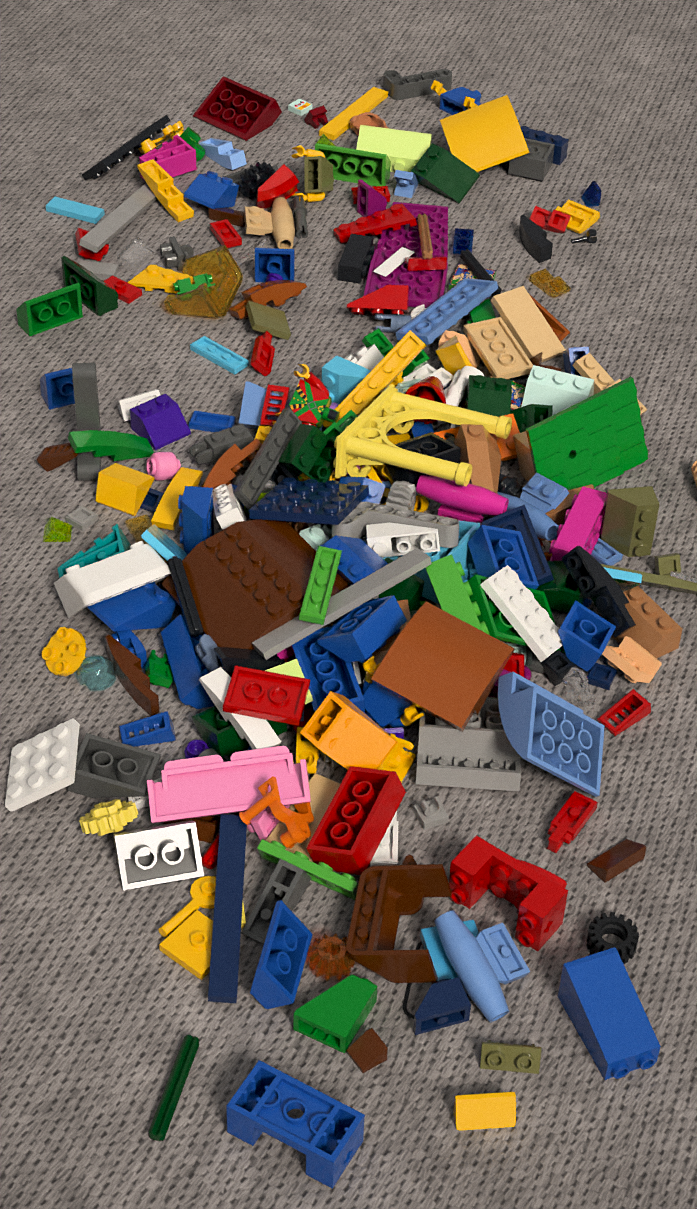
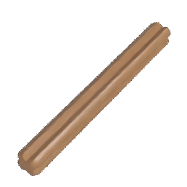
M418 214L417 224L422 257L424 259H432L433 249L428 217L426 214Z

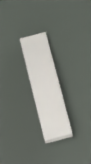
M221 667L199 678L200 683L224 720L231 722L240 738H246L253 750L280 745V739L266 719L223 712V704L231 677Z

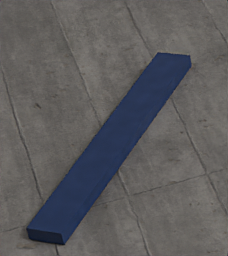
M221 814L208 1002H237L247 824L241 820L239 815Z

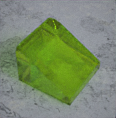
M51 517L44 527L43 542H70L72 525Z

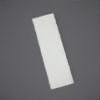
M401 247L373 272L386 277L405 261V257H410L415 252Z

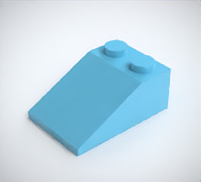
M336 355L322 367V383L329 391L331 401L340 404L371 370Z

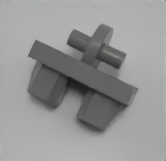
M175 236L169 237V243L160 244V254L162 258L165 257L166 267H177L178 271H184L182 261L192 258L194 254L190 245L179 246Z

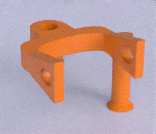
M274 776L258 787L263 797L245 812H239L241 820L245 824L250 825V821L269 806L274 817L287 826L288 830L280 835L281 842L287 848L291 849L297 843H302L311 836L308 825L314 821V816L311 811L310 802L294 804L298 813L286 808L281 803L277 779ZM269 785H270V787H271V791H270V792H268V786H269Z

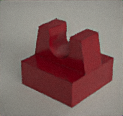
M324 105L309 110L304 119L307 125L311 124L316 129L320 125L319 122L323 126L328 123L326 117L327 110Z

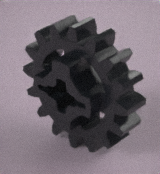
M257 162L256 166L251 164L248 170H244L245 174L240 175L242 179L238 181L240 191L245 197L252 199L255 196L257 198L258 188L276 171L270 163L263 162L260 164Z

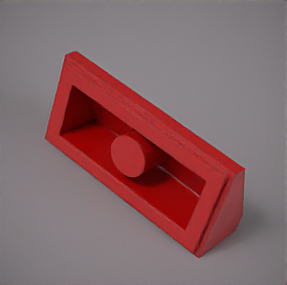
M444 255L433 256L432 259H424L422 256L405 257L408 271L444 270L447 266V257Z

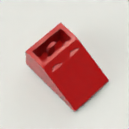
M386 285L348 303L347 308L352 314L364 315V311H370L372 315L384 314V312L404 315V313L409 312L410 289L408 285Z

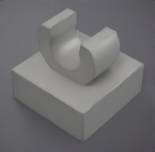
M437 796L432 800H424L420 804L414 805L413 812L424 830L448 823L449 816Z

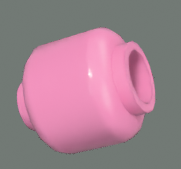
M154 452L146 462L148 475L153 476L154 480L157 481L172 480L181 468L179 459L172 452Z

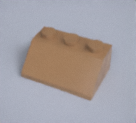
M639 586L624 591L623 593L629 601L625 607L636 625L614 639L621 644L625 636L631 637L655 658L678 649L683 628Z

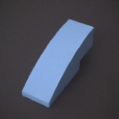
M210 138L199 143L205 149V155L224 168L234 170L247 164L244 150L234 149L232 141Z

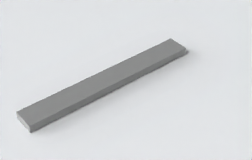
M147 183L80 239L79 245L97 253L155 202L157 198Z
M415 548L332 596L324 625L301 621L299 616L252 642L254 650L265 660L271 658L431 565L430 557L419 548Z

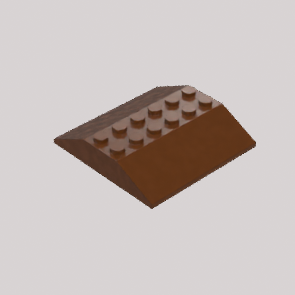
M262 519L236 522L198 543L182 560L203 627V633L209 635L218 647L254 650L252 642L300 615L316 551L286 521ZM338 573L331 597L350 586ZM170 574L161 584L181 607Z

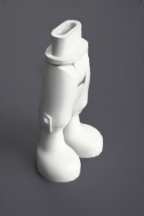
M464 366L461 370H457L450 386L444 390L446 404L458 407L465 395L469 375L484 376V374L472 366ZM438 420L432 423V426L436 428L446 422Z

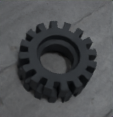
M610 912V917H607L606 913L601 914L600 918L596 916L589 925L586 940L587 950L590 949V955L615 947L624 964L627 963L629 958L632 959L637 949L639 932H637L636 924L632 925L630 918L625 921V915L620 914L619 918L615 917V912ZM614 934L619 936L623 942L611 944L606 942L602 936Z

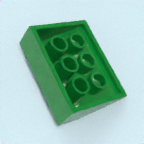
M475 574L468 580L473 593L469 598L471 602L476 601L481 612V615L477 616L479 622L484 621L490 636L498 640L528 646L480 586L488 577ZM526 587L533 593L535 600L548 612L549 617L555 623L545 592ZM561 646V647L558 649V650H560L562 653L565 652L563 646Z

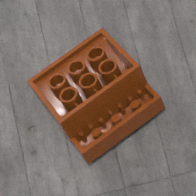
M426 601L394 641L371 680L374 684L463 732L473 713L478 715L515 649Z

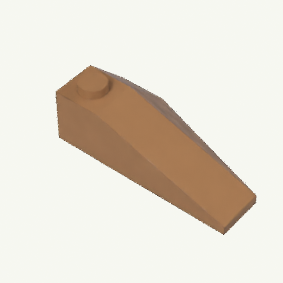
M461 424L454 445L461 448L460 463L464 462L472 465V475L469 483L498 493L501 454L497 441L483 425Z

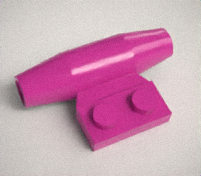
M421 475L416 487L418 494L441 504L438 509V516L480 523V526L484 521L483 515L497 516L505 513L508 508V498L470 483L464 487L447 479Z

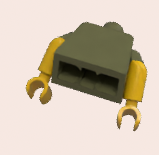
M301 145L293 147L292 149L298 152V154L291 155L293 158L305 156L306 194L294 193L292 196H299V201H301V197L306 202L322 201L328 191H333V164L326 159L321 151L305 150Z

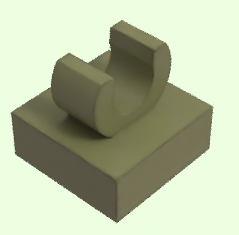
M672 553L655 556L654 562L657 575L673 578L682 577L680 554Z

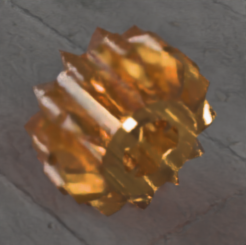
M324 933L322 940L314 939L313 946H310L308 950L310 970H315L317 978L325 975V979L328 982L331 976H335L338 981L342 978V974L349 976L355 961L350 958L346 948L347 936L339 939L337 933L333 937H328Z

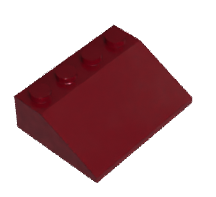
M223 76L194 113L193 117L247 141L272 126L282 111L276 99Z

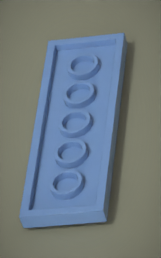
M463 279L396 332L397 340H401L411 331L426 345L433 343L445 330L455 325L458 320L469 314L483 300L490 297L498 289L497 281Z

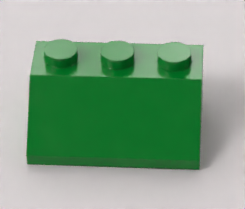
M76 283L23 302L16 309L18 325L29 336H33L82 318L80 284Z

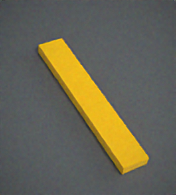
M376 87L371 88L319 130V136L335 140L350 128V119L353 116L370 112L388 97V91Z
M409 331L334 409L340 412L337 422L350 410L356 415L362 413L426 347V344L413 332ZM326 420L323 422V426L326 429L332 424Z

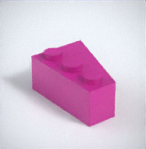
M178 135L173 136L171 142L165 141L162 143V147L158 150L154 148L139 157L140 164L153 159L172 178L197 169L196 150Z

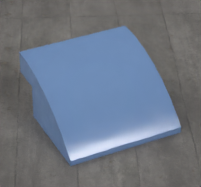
M515 672L500 676L498 679V704L501 722L505 734L516 752L524 760L595 797L600 796L605 726L583 714L584 711Z

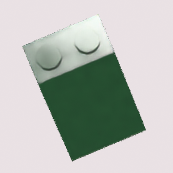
M433 143L411 170L418 184L458 204L480 177V174L446 149Z
M469 375L465 393V409L497 417L510 414L511 380L484 377L482 375Z

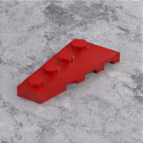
M401 203L392 205L391 208L383 211H376L367 217H360L351 223L341 224L333 229L338 241L345 243L348 242L351 234L366 236L365 234L369 233L379 235L385 229L393 228V231L401 229V226L410 224V227L416 226L417 222L416 218Z

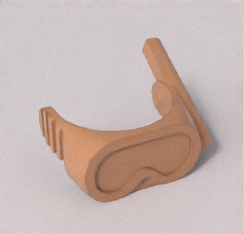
M365 112L350 119V127L358 136L361 125L388 128L383 119L371 112Z

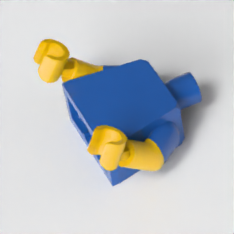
M436 80L432 83L431 89L440 96V109L451 115L481 105V94L478 90L471 91L465 87H459L446 91L442 83Z
M370 657L363 663L364 670L366 671L362 689L365 709L367 710L365 714L381 727L390 725L393 728L410 726L415 720L423 717V712L419 714L415 705L373 683L371 678L380 663L377 665L374 662L375 657Z

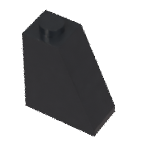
M214 648L218 668L221 667L230 677H232L235 666L265 671L286 663L277 654L265 660L257 651L252 649Z

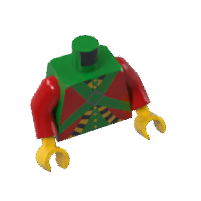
M298 364L303 368V373L300 374L298 371H294V375L304 377V380L300 379L288 407L292 409L302 424L314 425L318 429L321 428L324 420L331 423L337 422L340 412L330 408L332 401L325 385L312 372H309L307 365Z

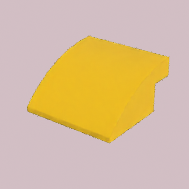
M508 95L440 120L451 154L476 172L529 153Z

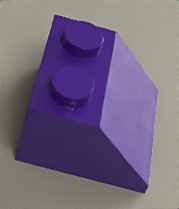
M166 393L130 409L131 429L140 437L147 438L154 450L191 434L178 404Z

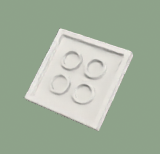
M74 718L12 747L5 807L9 811H15L74 783L80 726Z

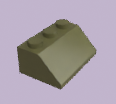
M653 487L607 490L600 539L627 557H641L651 554L659 510V502Z

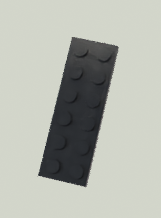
M165 115L91 167L82 174L83 178L88 180L92 177L95 180L103 174L102 171L105 173L113 168L114 165L112 163L116 165L124 160L125 157L123 155L129 156L135 151L134 147L136 149L140 148V144L145 139L150 138L151 140L156 136L155 132L158 134L166 128L165 124L170 122L168 116Z

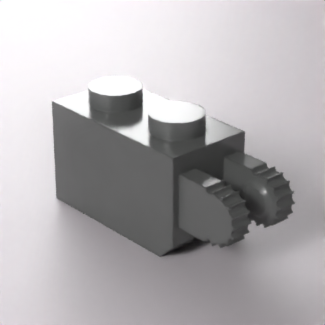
M243 424L203 436L204 441L192 445L189 453L191 456L196 457L195 461L200 465L209 462L215 465L218 459L230 447L236 444L242 449L253 441V436Z

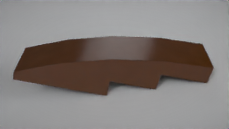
M107 635L105 637L107 655L113 671L122 686L150 716L159 713V698L150 689V677L142 672L141 659L112 636Z

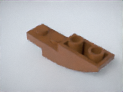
M275 280L261 283L241 292L244 300L228 310L232 317L245 319L248 317L246 309L248 300L265 306L269 304L278 307L283 305L288 298L301 294L307 285L306 283L293 280Z
M256 438L242 450L234 444L218 459L201 487L213 488L214 492V489L222 484H226V486L232 484L236 477L235 474L244 467L242 464L247 460L249 462L253 461L262 443Z

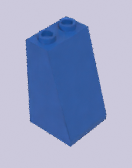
M614 947L564 963L558 998L604 1080L613 1077L619 1079L626 1076L630 1071L639 1068L645 1070L652 1067L657 1062L661 1046L617 949Z

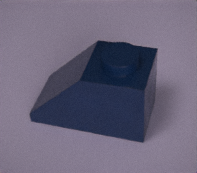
M459 977L442 979L431 985L414 1015L413 1032L415 1035L469 1021L471 1003Z

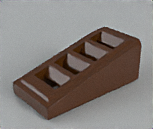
M70 443L53 445L43 449L37 458V462L48 472L76 458L79 453L74 452Z

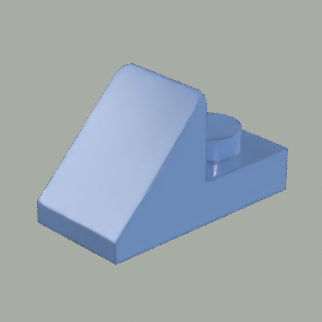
M396 170L394 177L397 183L394 195L412 198L418 186L414 173Z

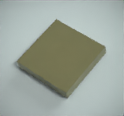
M248 300L246 309L252 330L261 333L268 331L272 336L289 340L291 332L284 311Z

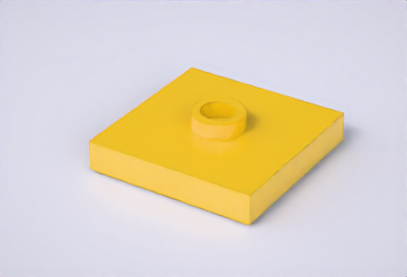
M196 910L159 944L160 951L202 980L210 972L213 921Z

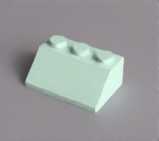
M533 365L526 383L521 407L529 404L553 405V416L593 396L594 379Z

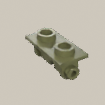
M491 1040L482 1042L480 1069L539 1074L542 1047H535V1044L510 1045L508 1043L491 1042Z

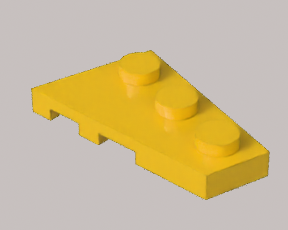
M152 264L127 282L136 287H145V291H153V289L159 288L164 289V292L167 293L178 292L173 289V283H176V280L190 277L191 284H195L193 277L188 274H182Z

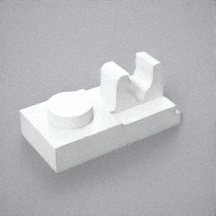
M159 389L119 400L118 408L120 414H122L123 421L130 420L131 408L160 396Z

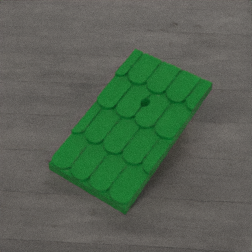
M630 376L527 428L525 432L513 435L522 477L529 481L537 472L565 487L567 490L591 484L595 488L624 474L625 471L644 463L648 459V449L645 444L644 428L641 422V412L638 405L634 378Z

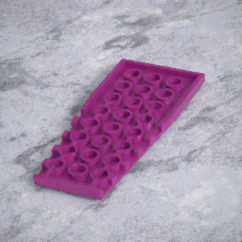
M393 202L392 205L401 204L402 202ZM402 203L416 218V222L418 214L427 215L433 249L432 255L446 256V269L408 271L406 261H404L386 277L373 272L401 247L415 252L410 257L422 256L418 224L410 227V224L402 225L401 229L393 231V228L385 229L382 231L381 239L378 241L377 249H375L370 263L363 296L386 285H408L410 289L409 306L417 307L424 304L425 308H428L442 297L445 292L448 271V207Z

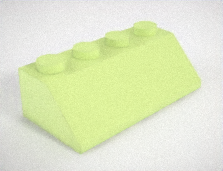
M361 125L356 150L387 154L391 161L390 172H395L396 170L411 172L430 147L432 134Z

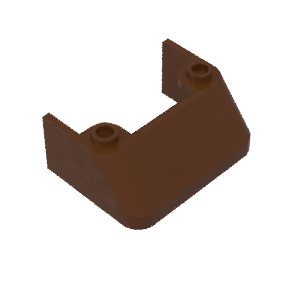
M443 864L372 866L362 872L346 943L348 954L353 961L392 983H437L438 977L429 950H394L400 915L417 913L423 906L424 897H451L452 892Z

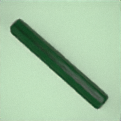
M186 1035L182 1041L148 1131L149 1138L161 1142L165 1139L199 1047V1038L196 1036Z

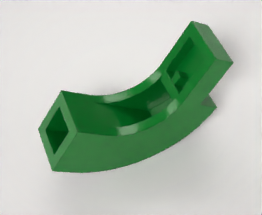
M380 329L366 335L362 340L367 348L375 344L384 357L394 348ZM424 350L403 370L402 377L408 376L428 362L430 358Z

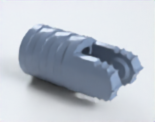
M375 314V319L391 320V327L376 326L375 330L380 329L381 332L396 333L411 321V315Z
M203 634L199 639L200 642L195 647V651L210 673L218 669L214 648L218 646L209 635Z

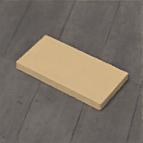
M524 286L492 297L491 302L529 359L543 352L542 362H545L563 354L565 348Z
M501 317L464 325V333L493 378L510 379L530 374L533 364Z
M316 773L309 781L310 806L314 816V821L308 825L311 836L304 842L297 843L291 849L286 847L285 850L292 853L299 851L309 857V861L313 862L306 848L335 796L340 783ZM291 805L289 809L298 813L295 806ZM280 821L266 841L271 843L274 840L283 845L280 835L288 830L286 824Z

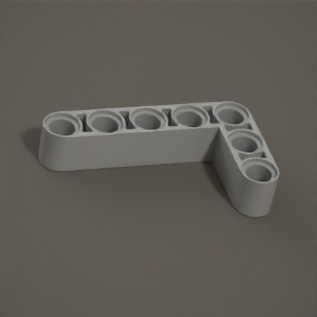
M361 502L339 525H332V538L337 535L359 539L367 533L366 525L391 522L438 529L440 547L453 548L459 544V521L457 519L371 502Z

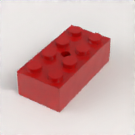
M350 766L306 848L314 863L323 862L332 867L335 872L361 875L368 868L406 793L395 771Z

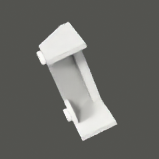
M143 541L131 545L130 550L82 568H80L79 564L65 570L67 574L54 582V585L68 618H71L88 606L154 581L157 584L169 576L171 572L159 554L149 544H144Z

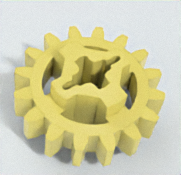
M115 799L94 805L95 808L91 809L90 813L80 817L79 822L83 833H97L98 836H103L123 830V827L128 825L127 822H132L139 814L135 802H121L120 799Z

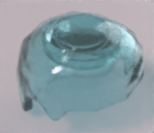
M92 655L85 658L81 666L76 670L79 683L87 685L90 691H103L111 687L116 681L112 662L103 656Z

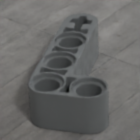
M440 69L402 77L397 71L388 70L384 72L383 89L388 91V95L394 100L434 94L436 92L431 89L434 80L442 83L443 88L448 91L452 85V71Z

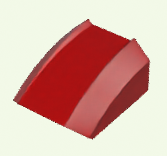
M285 164L258 188L256 207H271L276 198L283 197L288 199L298 191L297 185L299 180Z

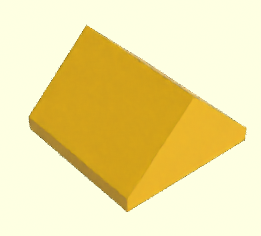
M456 335L435 350L445 370L453 376L457 370H461L464 366H472Z
M114 463L99 472L95 501L135 516L155 478Z

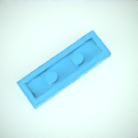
M54 197L46 205L47 212L94 224L105 215L102 208L59 197Z
M206 336L190 344V350L233 374H237L249 366V360Z

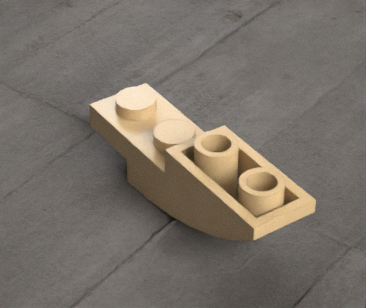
M590 353L581 357L572 365L582 377L594 379L593 395L622 381L619 379L615 382ZM638 400V405L640 407L641 412L640 415H642L647 411V409Z

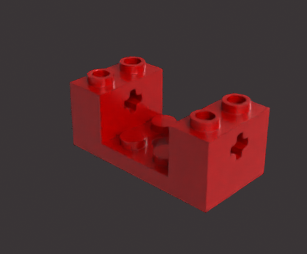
M476 835L451 861L449 886L452 892L450 897L452 901L470 909L489 889L498 898H504L511 902L519 910L515 938L523 946L531 947L538 952L563 924L568 890Z

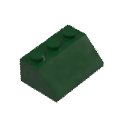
M66 256L61 257L64 287L79 283L83 305L97 316L118 308V293L115 289H112L79 263Z
M216 706L192 716L193 722L204 742L209 748L214 749L222 759L224 755L231 757L230 753L245 751L250 747L246 738H240L231 722L224 720ZM267 720L277 736L288 731L286 723Z

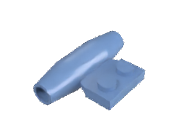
M536 472L522 488L523 491L520 498L501 492L497 493L509 499L507 511L525 504L538 538L552 541L557 537L559 526L545 513L552 509L555 510L568 496L569 492L565 487Z
M454 910L439 916L434 922L441 943L467 995L489 1023L504 1017L510 1011L500 983L505 985L530 973L505 925L500 923L484 929L475 938Z

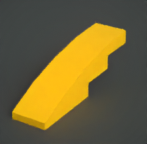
M152 159L137 165L138 170L156 198L177 222L194 217V210L184 202V194L173 185L174 179L158 163Z
M184 467L180 468L157 506L151 520L152 525L155 524L159 528L169 530L175 529L180 513H182V509H178L179 495H183L185 486L198 487L203 471Z

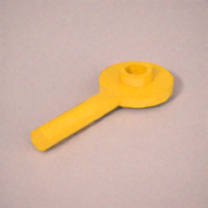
M205 876L194 881L190 889L192 900L159 928V933L163 937H167L200 907L214 908L216 877Z

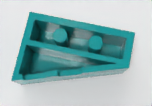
M114 525L112 527L113 532L105 538L101 539L98 537L94 540L95 545L85 553L81 550L57 568L59 579L67 574L65 571L67 568L79 564L80 568L130 550V543L119 525Z

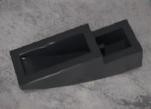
M521 215L519 235L526 251L538 263L551 259L553 243L546 239L547 232L526 216Z

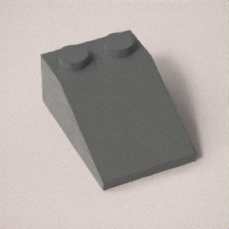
M86 733L77 753L75 781L68 786V791L91 798L144 797L148 789L147 780H152L161 754Z

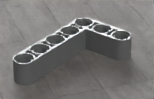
M72 363L77 431H101L96 363ZM92 452L79 453L77 459L78 481H98L102 457H94Z

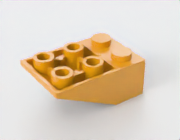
M332 691L329 692L300 732L319 750L347 770L350 766L378 769L398 743L397 740L344 695Z

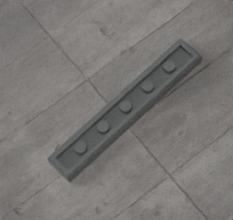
M290 407L282 410L234 491L235 496L246 509H250L255 505L277 467L278 460L299 425L302 424Z

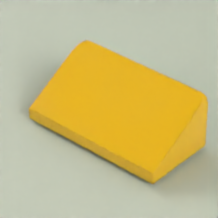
M515 1092L456 1095L453 1110L456 1129L474 1130L514 1127L516 1124Z

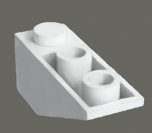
M391 522L366 525L368 546L381 558L405 555L415 548H419L424 553L440 551L438 529Z

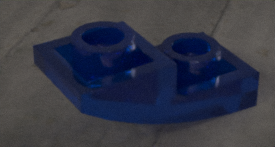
M455 228L453 254H461L460 252L466 249L472 253L474 230Z

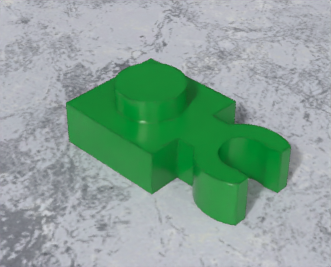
M152 650L147 658L145 674L150 677V683L153 685L169 688L173 680L171 667L166 664L168 656L163 654L162 658L156 656L155 650Z

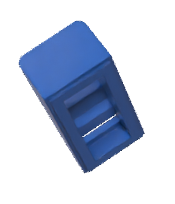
M168 711L119 726L122 743L134 747L176 740L173 722ZM144 730L145 734L140 735V731ZM129 732H134L135 737L130 738Z

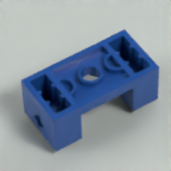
M260 1060L226 1106L227 1132L254 1146L264 1132L306 1155V1175L332 1189L363 1142L364 1114ZM299 1109L304 1114L302 1117L295 1119L289 1117L287 1113L290 1110Z

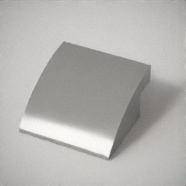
M487 697L478 715L473 713L463 732L420 709V713L423 712L424 716L419 718L416 768L417 785L520 791L521 756L512 747L505 734L499 712L498 697Z

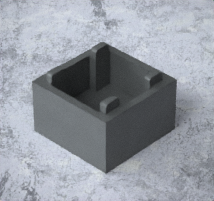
M524 138L529 153L511 159L508 174L543 181L553 164L555 144Z

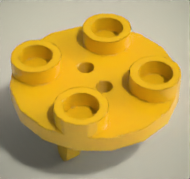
M60 627L42 650V658L45 660L49 671L57 676L73 674L76 670L83 669L81 665L83 662H89V659L85 656V639L80 632L72 628Z

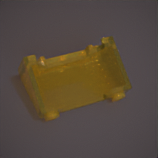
M223 245L188 258L182 269L183 274H188L192 277L205 273L207 275L211 274L213 282L210 284L215 283V287L214 285L207 287V284L203 283L197 289L181 295H168L164 304L166 309L174 315L215 319L224 317L243 280L242 272L227 247Z

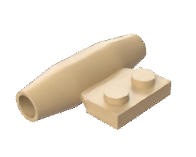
M278 197L273 201L271 213L264 211V208L245 206L246 234L265 236V234L272 233L279 249H292L295 226L292 210L285 198Z

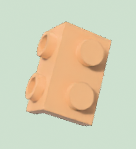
M628 636L624 637L619 647L606 645L602 653L608 659L607 663L615 669L622 670L625 673L624 677L632 683H650L662 665L657 658Z

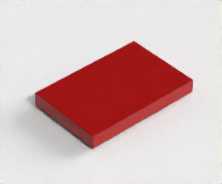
M235 666L224 700L223 712L299 726L310 687V679Z

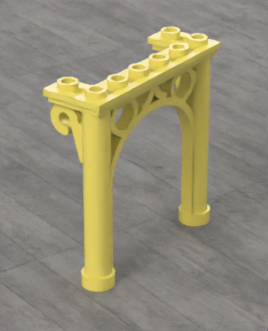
M390 384L336 437L334 443L336 457L333 462L335 478L345 476L347 473L351 477H366L371 470L370 465H383L385 463L454 481L457 485L466 487L472 475L471 464L464 462L459 464L402 449L390 442L386 434L391 428L398 433L404 434L413 427V420L434 419L460 426L461 424L483 425L489 433L496 434V437L507 439L511 431L512 418L507 416L497 417L400 393L395 388V385ZM356 465H365V466L360 470V469L357 468Z

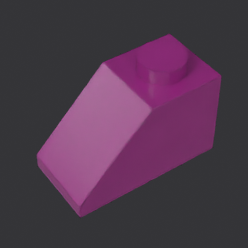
M362 179L358 180L357 212L363 217H367L376 211L385 210L387 206L386 198Z

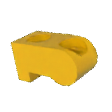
M297 727L296 764L300 763V760L306 759L308 774H317L319 749L310 741H302L303 735L300 732L304 727Z

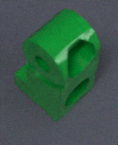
M188 127L179 137L196 150V161L198 162L204 157L205 149L198 143L201 139L200 135Z

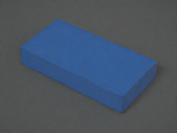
M194 411L189 421V429L218 432L233 427L236 418L235 416Z

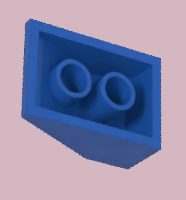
M154 581L87 608L111 630L116 632L165 628L170 622L177 603L170 597L168 592L160 589Z

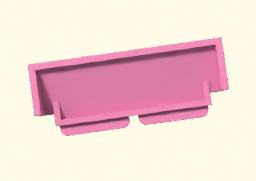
M286 746L235 752L231 755V761L223 762L222 757L219 755L168 761L164 766V770L161 771L162 782L155 783L153 780H147L152 824L246 811L263 797L258 787L272 776L277 779L280 800L284 806L311 802L306 759H302L300 763L294 764L293 754L290 753ZM270 785L268 786V792L271 791Z

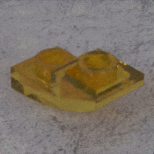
M546 268L531 274L529 278L532 284L552 297L560 296L571 290L560 276L554 278Z

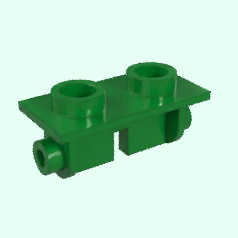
M205 273L193 276L195 284H191L190 277L176 280V283H173L174 291H178L175 299L187 300L195 294L200 293L201 296L210 294L216 285L215 283L210 284L213 282L212 275Z

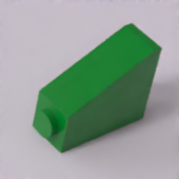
M351 974L296 1009L293 1014V1030L345 1053L377 1002V985L368 979L359 978Z

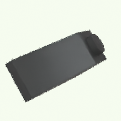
M280 859L241 933L264 945L276 902L282 900L293 911L312 877L303 869Z

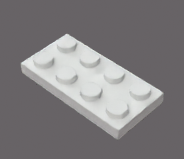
M509 565L480 584L540 662L563 646L558 633L559 627L555 625L548 612L539 605L533 593L524 586L517 573Z

